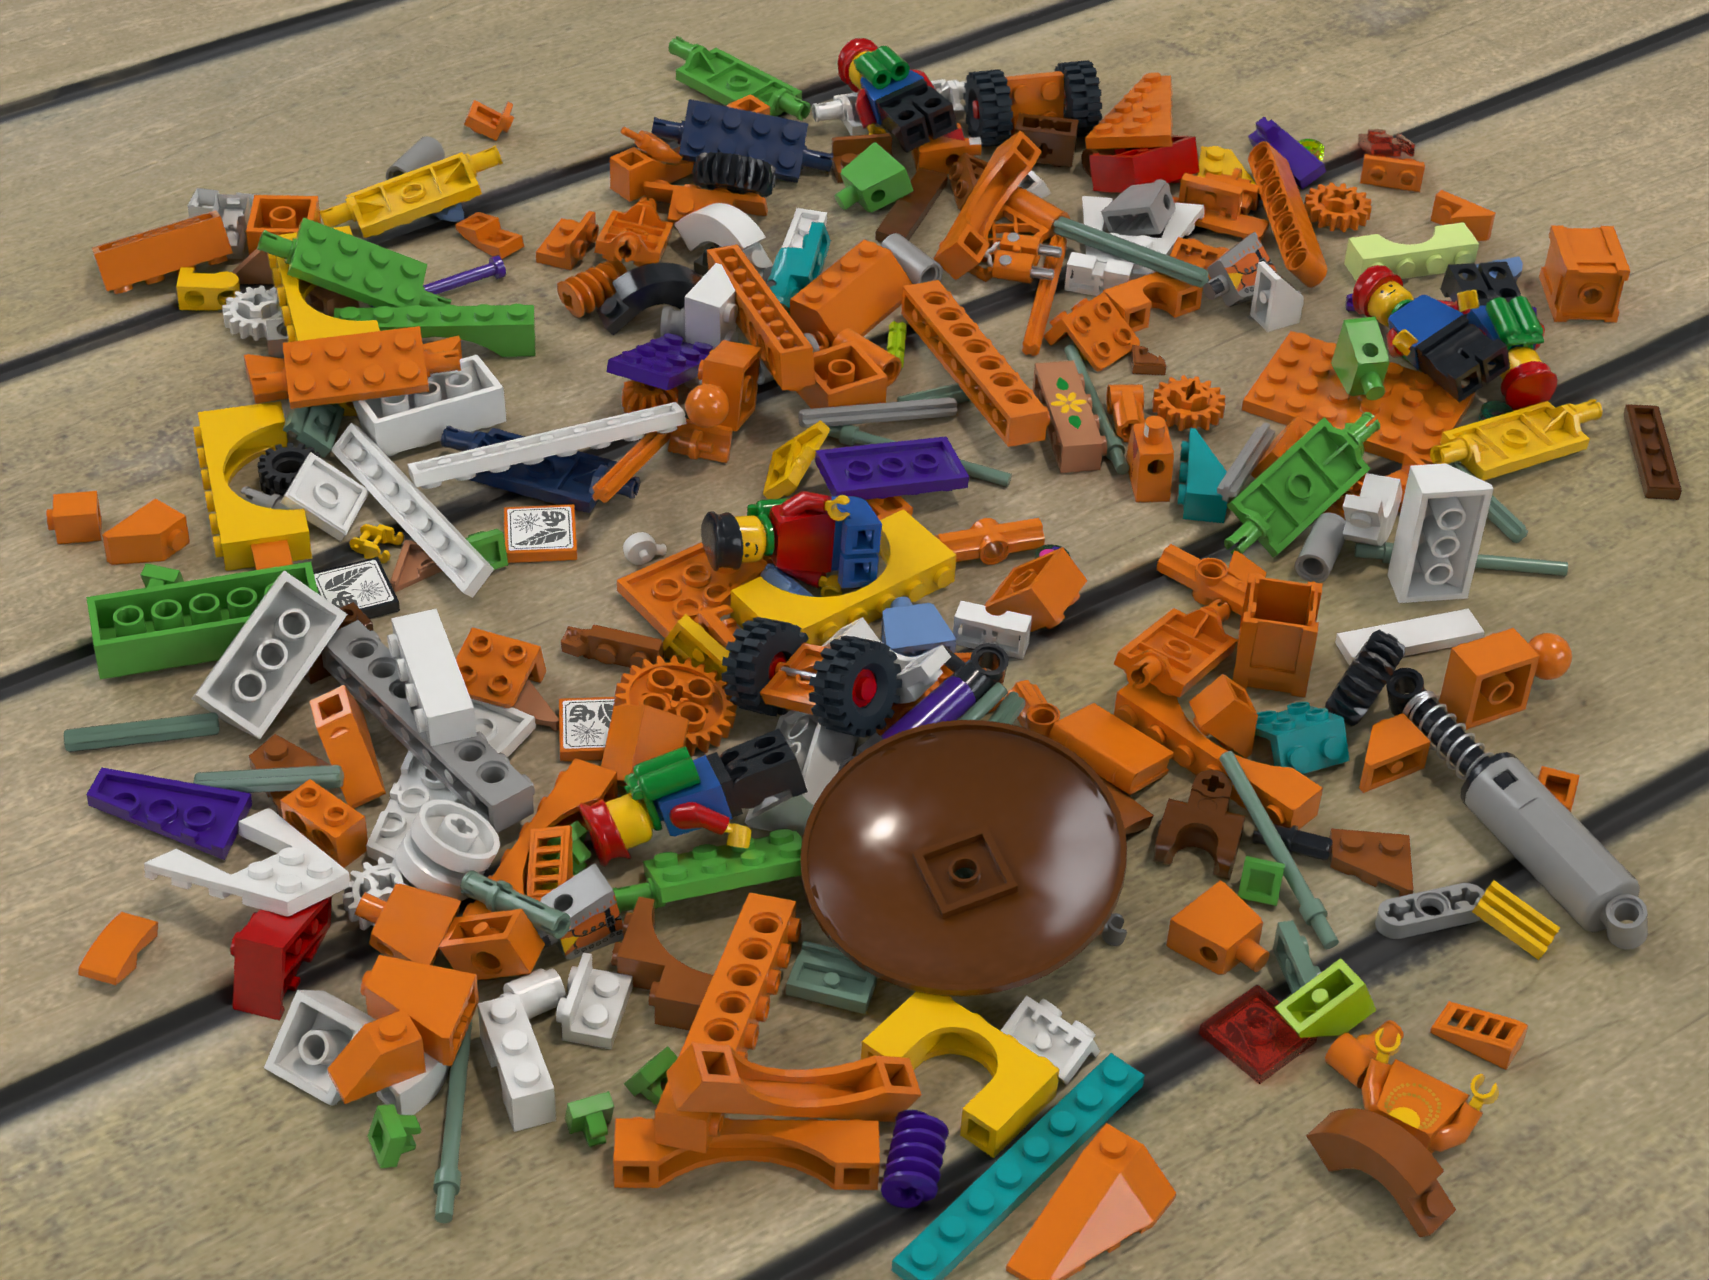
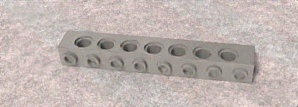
M357 620L334 633L321 652L323 667L339 683L345 685L348 691L466 807L476 811L485 818L497 833L534 813L533 795L535 794V788L532 781L527 775H521L512 767L505 754L498 753L492 748L481 732H476L477 736L430 746L426 732H418L414 717V710L417 707H410L405 692V684H408V682H401L396 666V660L399 657L392 658L390 650L381 642L375 631H369Z

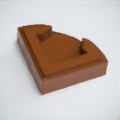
M1132 345L1133 374H1166V362L1160 355L1157 357L1149 353L1147 347Z

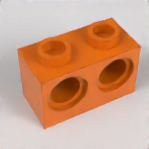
M311 779L280 800L283 819L343 868L367 851L368 837L365 816Z

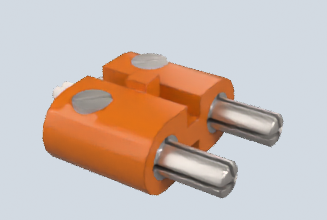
M1004 232L1001 241L994 243L990 249H987L983 257L987 258L988 265L993 268V278L1031 284L1033 278L1053 280V269L1035 266H1038L1041 255L1060 258L1062 248L1043 244L1041 237ZM1000 246V250H997L994 262L992 263V257L989 253L994 252Z

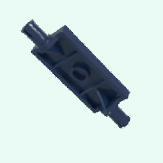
M692 99L688 100L685 121L682 120L681 123L657 117H654L651 133L659 138L678 141L677 144L680 145L679 155L682 157V160L696 162L697 155L704 152H722L752 157L773 165L776 170V179L798 183L800 171L803 167L830 173L833 161V153L807 149L805 141L808 123Z
M448 425L443 430L441 445L445 448L466 451L525 436L492 428L489 433L481 431L472 433ZM577 451L576 454L567 457H559L557 455L544 457V460L537 464L526 465L522 462L510 465V468L503 472L492 473L488 470L476 473V476L469 480L557 505L574 504L575 510L590 514L599 499L597 501L593 499L592 494L595 492L592 487L617 461ZM632 477L616 494L634 499L639 491L640 478Z

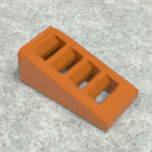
M570 825L531 829L527 896L540 901L543 896L554 890H542V884L558 882V886L573 877L572 827ZM561 837V845L542 846V839ZM560 853V859L542 861V855ZM559 868V874L542 875V869Z
M1449 1001L1431 1027L1430 1033L1507 1070L1524 1043L1528 1025L1509 1017ZM1452 1018L1459 1020L1456 1027L1448 1025ZM1467 1025H1469L1474 1029L1470 1031L1466 1030L1465 1028L1467 1027Z

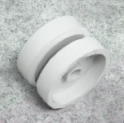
M431 800L422 805L411 825V830L407 831L399 845L395 858L397 866L404 877L417 888L458 900H465L468 897L461 893L462 888H460L464 875L469 871H476L484 875L485 870L489 868L499 850L500 841L492 825L476 811L449 800Z

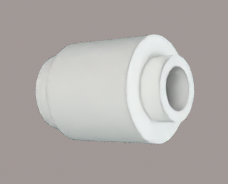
M540 968L531 972V974H526L504 984V994L500 995L501 998L519 993L528 1019L557 1007L560 998L566 997L563 982L553 968L546 971Z

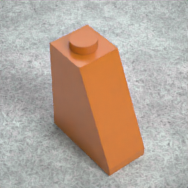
M379 955L372 971L367 970L361 983V995L366 997L368 1015L377 1020L406 1009L422 1037L424 1052L441 1064L452 1067L477 1008V1003H479L477 974Z

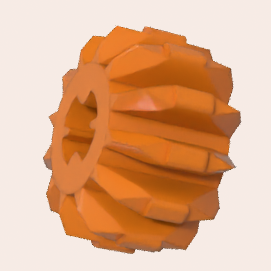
M634 380L624 382V388L622 389L624 413L673 402L678 404L677 386L667 391Z

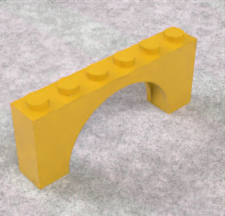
M350 226L333 228L352 235ZM297 233L282 234L278 236H281L292 241L293 238L296 239ZM267 253L269 266L272 269L274 287L277 289L278 302L282 310L283 323L286 326L288 342L380 331L377 320L352 321L338 319L313 309L304 300L317 285L287 275L289 264L285 263V259Z
M281 401L198 412L200 426L193 427L196 447H201L197 448L199 466L202 469L203 489L211 490L205 491L208 513L215 512L208 514L212 535L219 534V536H213L216 558L223 557L225 571L255 567L251 550L252 544L287 540L292 561L312 559L310 535L304 509L282 510L258 506L242 499L229 487L237 472L251 461L259 458L261 454L266 455L265 451L271 448L275 451V445L281 444L283 448L287 447L288 439L287 433L283 431L285 418Z
M903 509L880 520L882 529L880 551L878 554L884 560L886 568L869 585L844 595L811 597L779 589L760 576L731 590V608L734 610L731 613V618H734L742 629L744 622L747 620L753 621V618L756 617L792 623L802 628L800 632L807 634L809 639L806 643L822 646L842 627L862 617L867 624L881 618L882 612L886 608H891L892 601L898 597H908L911 602H916L922 597L955 581L957 555Z

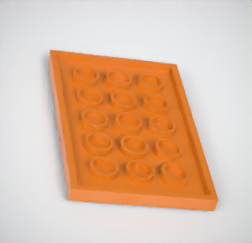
M1290 331L1243 399L1242 411L1284 425H1288L1298 415L1312 426L1325 417L1333 427L1342 430L1345 428V423H1355L1364 412H1370L1375 417L1366 424V427L1377 419L1381 427L1363 443L1365 452L1399 463H1403L1405 454L1412 452L1426 465L1433 464L1430 457L1431 448L1436 445H1442L1440 440L1444 431L1458 428L1474 400L1475 392L1461 402H1458L1432 380L1428 374L1403 367L1398 363L1389 362L1383 382L1385 394L1381 398L1368 400L1365 395L1351 396L1347 394L1331 365L1337 344L1315 339L1304 333Z

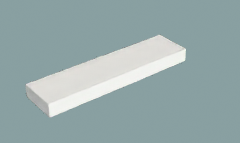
M1463 609L1337 633L1335 643L1350 666L1368 638L1377 630H1381L1386 634L1390 633L1405 646L1403 657L1468 643L1483 638L1484 630L1471 611Z

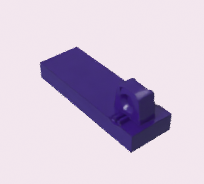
M1263 117L1255 123L1257 130L1248 136L1250 144L1255 147L1260 142L1265 141L1275 148L1288 161L1295 182L1300 188H1305L1326 172L1324 163L1284 129L1280 128L1272 119L1268 121L1266 117Z

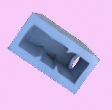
M898 597L892 601L891 608H886L882 612L881 641L883 644L891 647L892 651L903 656L916 657L938 646L945 645L955 653L956 638L934 604L922 603L913 605L908 597Z

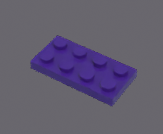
M664 334V336L658 339H652L646 344L637 345L632 350L623 351L622 354L608 359L606 372L668 391L698 377L699 364L702 359L704 360L709 355L713 346L701 342L691 344L684 342L683 337L679 335Z
M947 436L816 450L815 463L832 496H854L864 500L884 499L893 496L918 495L920 493L968 488L969 475Z

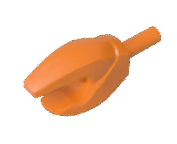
M626 127L622 128L621 134L635 140L636 146L646 151L649 155L668 163L679 164L682 157L656 135L647 131L636 133Z

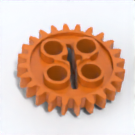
M657 656L656 664L653 665L650 661L644 659L641 668L632 665L630 674H622L621 683H617L613 707L648 705L689 719L684 746H686L690 757H692L696 747L702 752L708 753L710 744L719 747L721 738L727 739L729 737L730 728L734 726L737 705L730 701L732 696L725 693L724 688L728 685V682L717 681L718 671H712L707 674L704 672L706 664L702 663L695 668L692 666L691 658H687L684 664L678 663L676 656H672L670 663H665L661 656Z

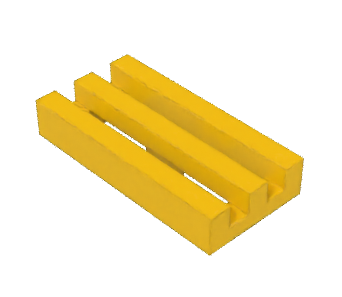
M1495 880L1488 886L1472 910V913L1538 960L1546 952L1547 947L1560 930L1559 926Z

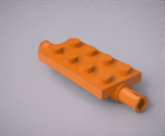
M643 197L625 213L612 210L596 240L594 253L602 254V258L610 261H622V259H625V262L633 261V264L638 267L659 263L672 235L674 223L662 221L656 212V201L651 197L649 201L647 197Z
M420 326L285 342L282 343L285 368H282L281 372L251 374V378L253 380L254 396L285 392L286 395H289L291 409L429 392L428 377H431L430 374L461 371L458 349L427 354V350H423Z
M1216 599L1209 606H1202L1188 614L1173 608L1118 651L1114 665L1124 670L1130 685L1133 686L1136 682L1140 681L1136 688L1140 689L1151 683L1157 686L1161 693L1180 698L1233 653L1238 640L1225 634L1222 622L1226 621L1231 614L1229 604L1225 601L1221 606H1218L1222 600Z

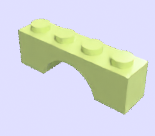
M1464 222L1435 226L1433 237L1430 240L1413 245L1395 243L1378 234L1352 237L1348 239L1344 264L1356 282L1368 267L1376 265L1388 267L1392 270L1393 274L1400 276L1401 279L1446 273L1448 265L1475 263L1479 242Z

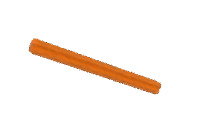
M1053 236L1050 240L1049 245L1061 247L1062 254L1060 258L1046 256L1043 268L1053 269L1054 278L1052 281L1040 279L1022 343V351L1025 355L1031 354L1036 356L1039 354L1067 249V239L1065 237Z
M655 431L647 433L592 487L595 492L592 494L595 501L600 499L603 503L608 502L670 439L671 432L658 433Z

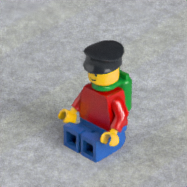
M801 491L791 498L759 500L756 504H749L747 506V516L734 517L729 512L718 515L714 511H710L704 516L702 521L701 538L705 554L714 571H718L719 568L737 570L742 563L760 561L764 554L765 556H770L775 567L782 572L817 589L822 587L821 596L831 597L842 595V588L865 587L877 579L879 562L877 553L880 551L882 523L868 502L862 498L845 495L830 497ZM839 570L838 575H831L826 578V573Z

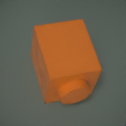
M97 491L53 494V509H47L46 515L48 530H55L58 544L102 541V516Z

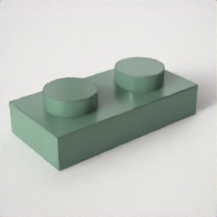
M1294 921L1278 922L1272 950L1293 994L1319 975L1321 971L1318 966L1313 965L1309 957L1307 939L1303 935L1300 936Z

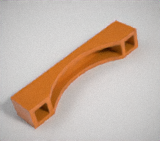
M751 94L726 106L770 115V106ZM632 147L610 157V189L631 202L645 195L643 188L645 181L664 180L669 183L675 182L692 174L695 162L681 160L679 164L668 163L649 155L646 151ZM680 147L673 150L679 154Z
M1021 130L996 148L933 258L955 280L980 264L990 246L988 234L997 214L1013 191L1032 170L1042 152Z
M1140 681L1136 682L1133 686L1129 683L1117 691L1114 716L1173 751L1174 756L1171 759L1196 776L1205 770H1218L1228 776L1219 760L1220 756L1228 751L1210 741L1195 728L1185 716L1176 696H1168L1161 693L1157 686L1151 683L1144 688L1138 689L1136 686ZM1235 755L1273 824L1288 828L1296 825L1299 830L1318 815L1323 791L1321 786L1294 768L1267 765ZM1232 783L1230 799L1247 810Z
M575 758L566 771L560 772L556 779L555 787L549 796H544L541 799L537 813L530 823L526 822L523 825L519 839L512 849L508 848L504 852L500 866L494 875H489L487 878L493 881L502 880L508 882L514 890L526 895L531 829L566 826L578 820L587 830L579 804L593 805L601 799L608 802L618 798L617 771ZM551 838L542 839V846H546ZM476 900L474 903L467 905L463 916L492 912L486 908L485 904Z
M691 1043L666 1071L677 1111L895 1122L898 1112L907 1110L922 1095L910 1058L874 1055L855 1062L832 1067L779 1069L750 1062L738 1055L730 1045Z
M643 1117L616 1118L613 1159L614 1188H659L675 1177L700 1167L721 1162L757 1161L797 1169L819 1179L834 1190H878L880 1169L879 1121H864L860 1119L776 1120L765 1118L762 1120L724 1118L720 1137L713 1136L707 1153L655 1144V1119Z

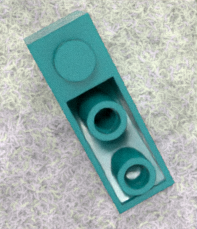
M1190 428L1189 440L1182 441L1180 461L1183 462L1180 463L1178 483L1185 484H1179L1177 505H1183V519L1224 523L1228 501L1222 500L1223 495L1217 493V487L1227 471L1195 428Z

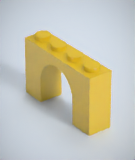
M916 991L862 1041L861 1059L874 1055L910 1058L913 1070L926 1060L945 1054L966 1056L982 1064L989 1071L993 1079L962 1108L960 1136L993 1158L1057 1094L1059 1068L1054 1066L1047 1058L1035 1054L1020 1044L1013 1036L1001 1032L986 1022L979 1014L967 1010L950 996Z

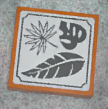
M574 504L504 507L505 547L508 563L577 560Z
M615 697L559 699L560 761H573L575 758L583 761L603 759Z

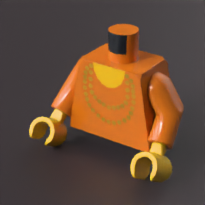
M1384 1028L1378 1030L1375 1035V1046L1378 1053L1376 1059L1371 1058L1362 1085L1364 1110L1377 1113L1397 1123L1419 1140L1431 1154L1434 1151L1442 1152L1465 1143L1483 1115L1481 1111L1482 1106L1494 1103L1498 1099L1499 1088L1495 1083L1489 1093L1480 1094L1478 1089L1483 1084L1485 1077L1483 1074L1476 1075L1470 1085L1474 1096L1468 1102L1469 1094L1397 1059L1394 1060L1392 1065L1389 1064L1390 1056L1395 1055L1400 1049L1401 1037L1398 1033L1395 1045L1387 1048L1380 1043Z

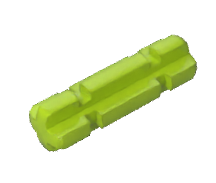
M893 321L889 324L887 351L901 360L902 369L904 367L907 326L904 322L897 323Z

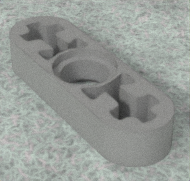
M1460 883L1387 899L1379 905L1375 926L1385 937L1401 939L1473 923L1481 919L1472 913V910L1485 891L1475 884ZM1433 906L1440 910L1442 914L1437 916L1428 915L1421 908Z

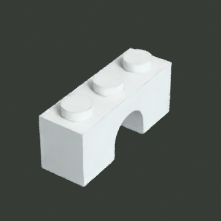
M519 993L477 1003L480 1038L491 1068L497 1066L503 1102L514 1132L556 1121L554 1086Z

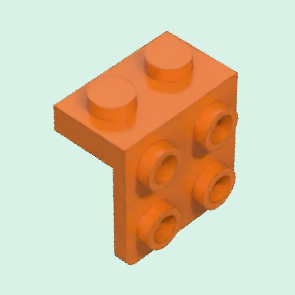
M1104 292L1090 301L1084 298L1071 308L1072 312L1069 314L1063 311L1050 321L1052 328L1043 335L1050 346L1069 335L1092 368L1098 372L1130 353L1132 345H1140L1139 338Z
M474 627L471 628L456 657V662L470 698L504 708H511L515 705L527 679L541 683L547 672L541 646Z

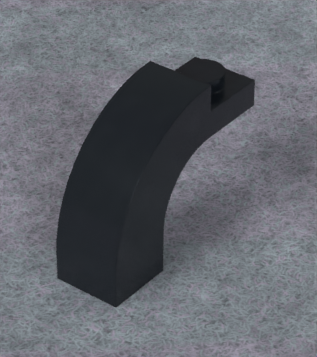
M664 262L643 265L624 273L614 280L612 284L617 292L611 298L605 300L596 311L605 329L614 336L636 315L649 307L671 305L681 310L685 307V296L702 277L694 270L680 264Z

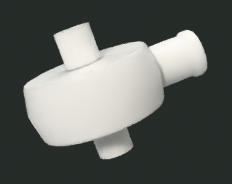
M645 532L632 534L623 545L626 559L635 565L645 564L652 560L655 555L664 556L667 551L665 544H656L654 538Z

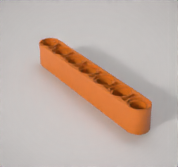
M1260 142L1249 153L1248 162L1256 185H1259V193L1285 267L1307 287H1315L1324 280L1328 271L1327 265L1291 168L1286 158L1268 142Z

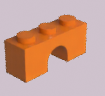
M1154 272L1105 289L1103 292L1133 332L1149 327L1151 308L1165 310L1174 318L1199 310L1203 287L1199 288L1159 272Z

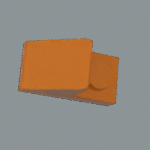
M1441 190L1435 195L1430 221L1440 225L1464 222L1477 241H1488L1491 236L1496 212Z

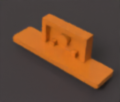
M1185 173L1181 179L1179 198L1172 196L1174 203L1204 205V217L1197 219L1194 223L1195 226L1210 229L1216 233L1241 237L1242 239L1256 232L1260 241L1268 229L1269 221L1240 214L1244 191L1242 187Z
M664 180L644 182L643 188L648 200L651 197L655 201L670 203L667 220L674 224L684 216L714 203L729 204L740 209L745 214L767 216L768 213L766 198L756 193L736 194L723 188L707 190L693 184L678 186L671 185Z

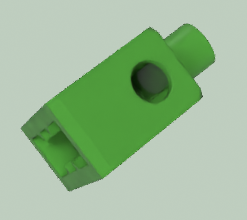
M874 142L841 170L840 174L846 188L835 194L834 197L843 210L858 202L868 212H874L913 192L914 189L906 168Z
M1376 317L1347 319L1343 321L1331 365L1348 395H1365L1368 400H1377L1385 394L1383 382L1389 366V356Z

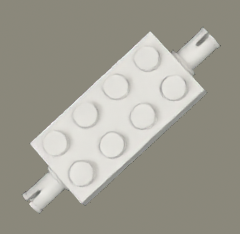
M945 79L931 81L937 92L953 104L956 121L964 120L965 109L960 101L964 99V84L966 81H945ZM858 92L835 95L832 102L812 104V116L815 123L839 118L851 136L869 134L867 128L863 129L855 104Z

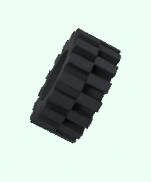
M287 443V447L283 448L281 444L275 445V451L269 448L265 451L266 455L261 454L259 457L260 462L257 465L261 491L270 496L278 494L284 497L309 453L311 452L320 458V454L318 452L315 453L313 447L310 446L306 449L305 444L299 443L297 447H294L293 443Z

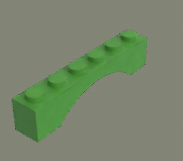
M481 304L478 306L446 305L424 307L415 305L411 307L379 306L356 308L349 306L334 308V318L352 321L377 320L380 331L420 326L422 338H450L459 335L461 340L488 348L502 357L536 356L534 305Z

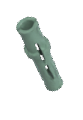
M476 871L467 872L461 881V893L466 897L482 902L491 912L523 909L534 928L544 931L556 939L564 937L570 928L571 921L569 919L571 917L569 914L517 892L508 882L502 880L493 881Z

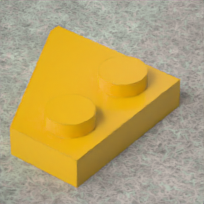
M1201 146L1200 172H1198L1197 176L1204 178L1206 172L1219 176L1222 173L1232 176L1233 170L1236 167L1242 169L1241 178L1251 180L1252 184H1256L1231 149H1223L1219 146Z
M820 420L773 451L763 490V495L768 500L779 499L782 496L787 497L798 488L801 479L816 455V450L820 449L830 432V428Z

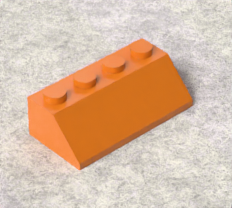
M216 210L92 247L106 291L113 290L115 294L134 289L132 284L145 280L146 285L160 282L165 279L164 274L177 271L179 275L181 267H191L195 271V265L208 261L209 266L225 262L228 260L226 255L233 253L222 218Z
M864 239L790 299V317L803 334H814L816 331L825 334L829 347H832L834 339L844 329H851L864 337L902 305L903 286L912 285V282L891 250Z

